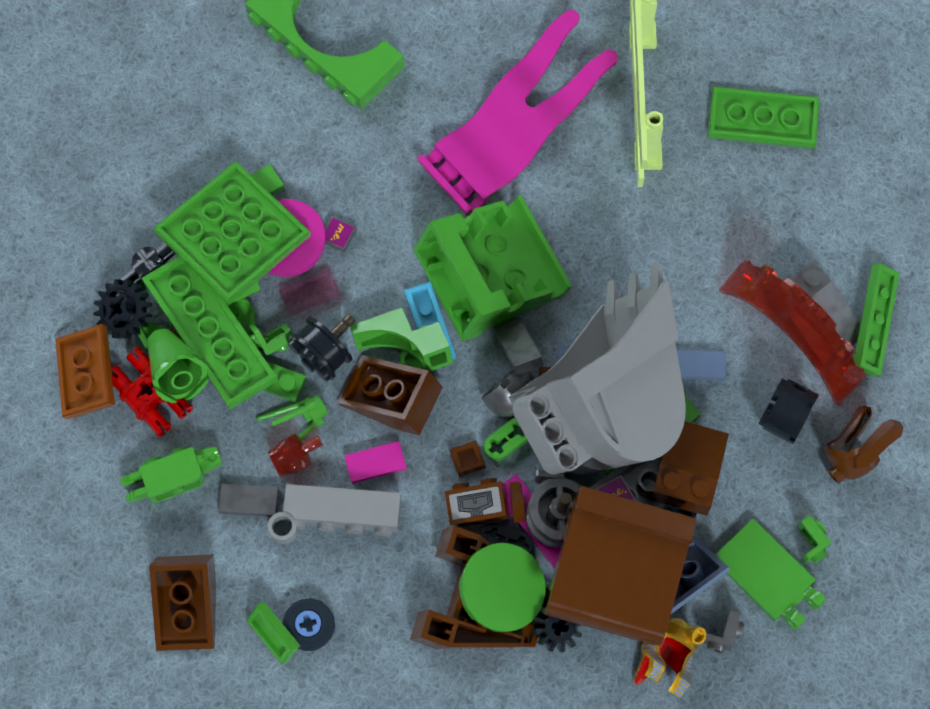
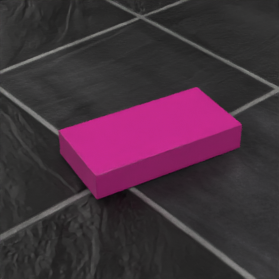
M399 441L344 455L352 484L407 470Z

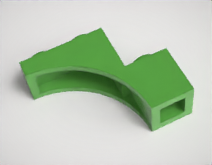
M402 307L371 319L360 321L350 327L358 351L372 347L400 349L417 358L425 369L429 371L453 363L450 346L439 322L412 331Z

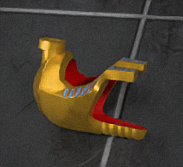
M670 618L665 638L660 647L646 643L642 644V656L633 676V682L636 685H640L648 677L658 683L667 663L677 675L668 691L681 698L685 690L693 684V653L697 651V645L705 641V629L699 626L692 627L688 622L680 618Z

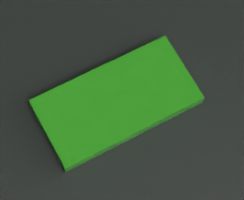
M713 86L708 138L815 149L820 97Z

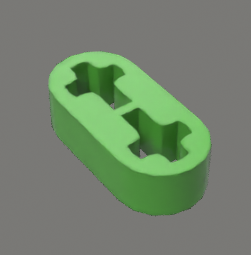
M516 418L508 421L486 439L484 452L491 461L500 462L506 459L528 441L525 434L522 437L517 434L513 438H509L514 432L513 426L516 425L520 428ZM504 440L506 441L502 446L501 454L497 451L494 453L490 452L492 450L491 443L494 442L498 445Z

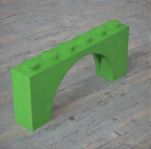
M248 0L245 3L248 12L247 18L254 26L258 27L261 25L266 29L265 32L275 43L280 41L284 44L285 50L291 57L296 58L298 56L303 60V64L312 74L317 72L321 75L326 86L331 90L335 88L342 93V98L350 106L356 105L362 110L405 68L404 56L385 40L367 52L347 57L331 56L313 49L303 41L295 28L296 11L301 0Z

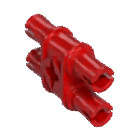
M137 347L133 351L139 360L131 352L127 355L126 359L136 368L141 376L132 382L121 370L120 366L116 365L111 368L118 376V378H115L112 374L113 386L119 392L121 402H125L136 414V419L145 421L156 433L157 437H162L165 433L158 425L160 424L167 432H169L172 425L157 410L158 406L162 402H166L178 415L179 419L187 416L180 406L189 414L193 410V406L185 398L176 399L177 403H170L162 400L156 394L152 382L150 360L142 349ZM149 388L153 391V394L149 396L144 390Z

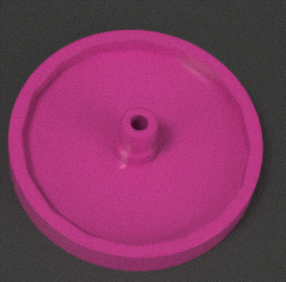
M282 199L278 201L311 232V236L268 272L274 276L292 277L308 271L319 261L325 249L326 233L320 216L312 207L301 201Z

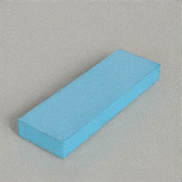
M431 282L405 289L404 292L416 328L420 329L423 326L439 322L450 346L452 359H456V354Z

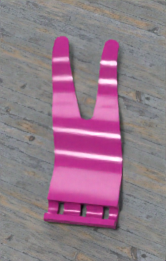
M567 10L555 19L528 54L504 75L478 112L465 125L434 145V150L425 157L422 154L417 158L419 164L467 216L475 208L484 206L489 196L509 184L529 165L556 127L572 113L597 81L616 65L618 60L617 53L614 50H606L587 63L555 95L541 102L536 107H530L526 104L528 95L540 81L561 44L579 23V14L575 10ZM444 157L446 159L445 162L436 169L434 165ZM460 174L462 176L460 181L456 185L451 186L449 183ZM476 192L478 195L475 200L467 204L466 200Z

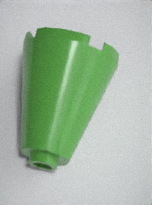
M168 329L156 330L149 336L147 345L152 382L156 394L162 400L170 403H177L176 399L185 398L187 401L198 395L208 382V367L205 361Z

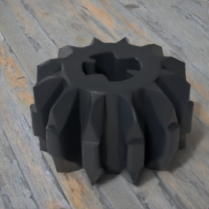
M542 607L540 613L544 619L540 617L533 619V622L541 625V628L532 630L533 634L542 633L543 635L537 643L543 645L548 641L547 651L553 652L556 645L559 652H565V643L571 648L575 647L576 643L572 636L577 638L582 636L580 631L575 630V626L581 625L544 615L545 607ZM560 620L562 623L559 625L563 626V632L554 634L556 629H552V623H557Z

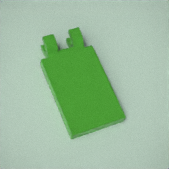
M754 519L745 525L715 554L729 567L730 571L726 574L774 622L781 616L796 630L803 624L806 618L794 608L804 599L816 611L826 600L819 591L811 587L816 579Z

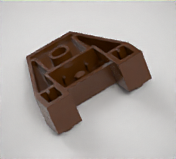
M457 526L443 529L435 557L461 566L447 615L430 609L418 612L410 640L435 649L535 647L539 634H533V631L531 633L533 620L523 628L509 632H495L472 620L460 598V577H462L463 570L471 556L479 549L492 544L481 535ZM546 587L545 598L542 607L545 608L547 607V603L551 593L549 592L550 590ZM539 611L536 617L544 618ZM534 623L533 629L541 628V625Z

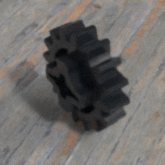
M114 279V284L106 283L105 288L107 291H98L101 300L94 301V304L99 306V310L95 311L93 315L100 316V320L96 324L107 326L108 335H112V338L131 339L132 335H140L139 327L147 328L148 324L144 320L146 317H152V314L147 312V308L153 305L145 300L149 293L141 291L143 285L136 284L133 280ZM127 322L130 323L125 327H121V325H125Z

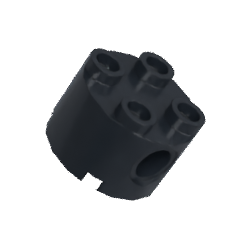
M782 378L771 400L776 402L775 405L769 403L758 424L763 426L762 429L794 444L819 394L790 379L785 380Z

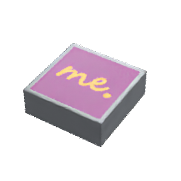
M332 216L325 228L326 245L345 253L357 231L356 226Z
M622 475L596 488V490L636 501Z

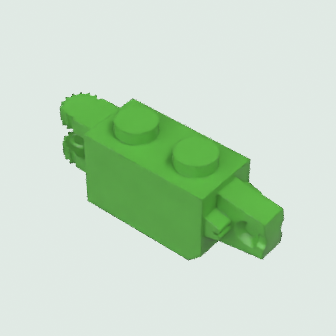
M184 446L173 450L172 454L161 458L157 456L146 460L144 465L139 466V471L123 476L120 479L123 487L142 481L145 487L125 495L127 502L132 503L149 497L152 503L155 504L201 487L206 479L204 475L223 465L218 449L211 447L195 451L193 446L190 448Z

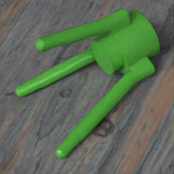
M316 395L312 398L308 397L301 402L256 417V420L261 421L290 412L273 420L271 424L275 426L299 415H302L306 422L312 421L289 444V449H293L316 427L324 423L322 417L328 415V412L321 398Z

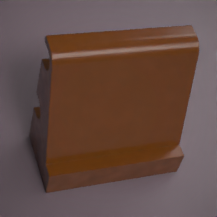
M581 486L570 505L562 538L564 541L557 558L549 591L551 594L544 615L660 647L666 635L697 519Z

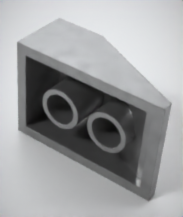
M814 261L770 296L767 305L822 365H825L859 336L861 324L834 283Z

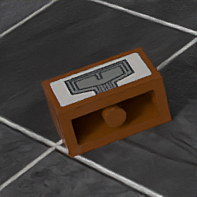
M497 478L480 480V485L469 487V483H459L452 485V490L445 491L450 526L462 527L511 518L506 484L501 481L497 482Z

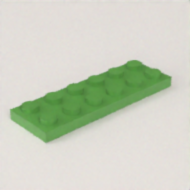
M179 256L142 277L143 284L179 337L205 361L208 367L207 377L229 410L278 381L277 376L225 301Z

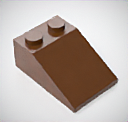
M361 355L338 404L396 430L420 436L443 386L429 370Z
M684 421L682 432L675 445L662 456L651 501L708 516L714 499L729 433Z
M214 554L156 557L149 565L156 651L214 649L216 610Z

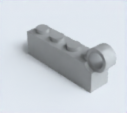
M286 484L283 512H278L269 519L268 531L272 539L280 544L292 542L296 538L298 530L306 529V525L318 526L317 529L324 532H334L335 528H346V532L351 534H363V530H372L378 536H392V532L399 533L402 504L401 493ZM281 520H287L292 523L291 531L284 536L274 533L275 525Z

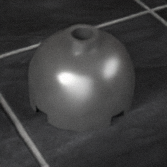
M513 368L496 386L491 387L481 399L494 414L501 417H511L514 413L508 396L535 380V377L531 371L516 374Z

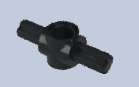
M166 243L156 250L153 247L141 248L132 257L131 266L133 268L122 276L120 280H133L134 283L139 284L142 282V277L165 265L176 253Z

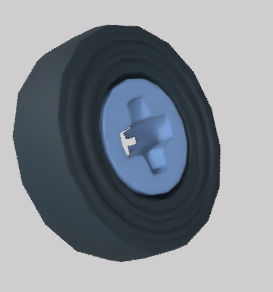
M313 598L301 599L293 603L285 612L282 624L299 643L300 647L298 649L303 651H315L325 646L332 638L335 630L334 616L330 608L322 601ZM310 617L311 621H317V624L312 626L313 631L308 632L306 628H301V625L305 623L304 618Z

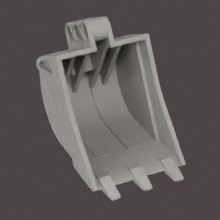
M659 263L651 266L650 287L641 290L638 273L635 271L630 273L628 295L619 298L616 281H609L606 303L599 307L561 359L547 372L508 396L513 406L516 420L547 473L555 475L568 472L588 475L654 460L667 453L678 440L684 426L686 403L675 343L678 340L670 286L668 281H663Z

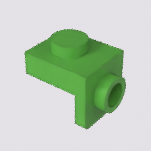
M255 324L249 326L253 333L249 336L257 349H261L266 356L275 351H284L289 347L287 342L292 331L286 324L281 325L262 336Z
M809 515L797 526L798 530L813 548L802 558L801 561L804 565L811 560L814 564L822 560L829 554L826 549L832 543L825 535L827 531L823 524L817 519L814 520Z

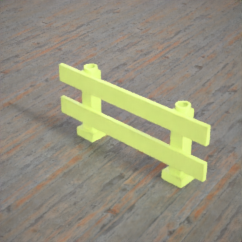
M629 0V43L632 51L635 121L634 160L635 170H637V187H643L644 170H662L663 167L661 143L663 114L657 111L646 114L643 49H656L657 46L656 21H654L657 0Z

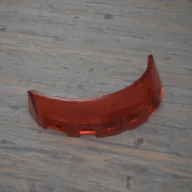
M744 260L720 287L719 291L722 294L736 297L765 315L798 346L821 376L833 402L837 406L862 384L866 377L864 369L856 365L852 357L855 350L849 340H845L836 331L837 324L827 312L788 277L782 280L775 273L774 268L766 264L760 268L752 265L750 260Z

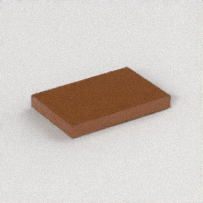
M99 324L56 338L62 418H75L114 406L107 326Z

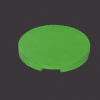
M496 543L479 549L467 562L459 581L460 598L468 615L483 627L495 632L514 631L528 625L538 615L545 598V579L538 562L529 552L514 544Z

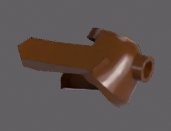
M858 407L837 439L832 440L825 446V454L833 466L828 470L830 477L837 484H840L844 479L855 480L872 471L880 462L879 455L902 436L903 426L901 422L893 419L883 422L860 448L850 450L868 425L872 416L871 407ZM866 410L869 419L865 423L864 427L856 437L855 441L853 442L847 452H841L844 446L853 438V436L856 434L859 427L861 426Z

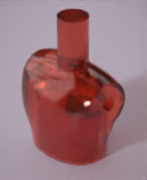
M293 434L278 442L274 448L268 451V454L278 474L283 477L288 474H295L311 466L309 453L323 446V442L319 436H316L303 443L298 435Z

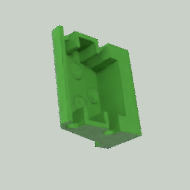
M522 195L517 196L515 201L506 206L504 201L475 208L464 219L461 213L430 221L413 249L462 342L476 338L493 326L542 306L566 294L572 287Z

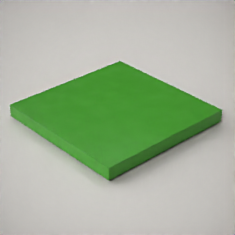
M237 161L232 163L153 228L154 233L228 305L311 236V232Z

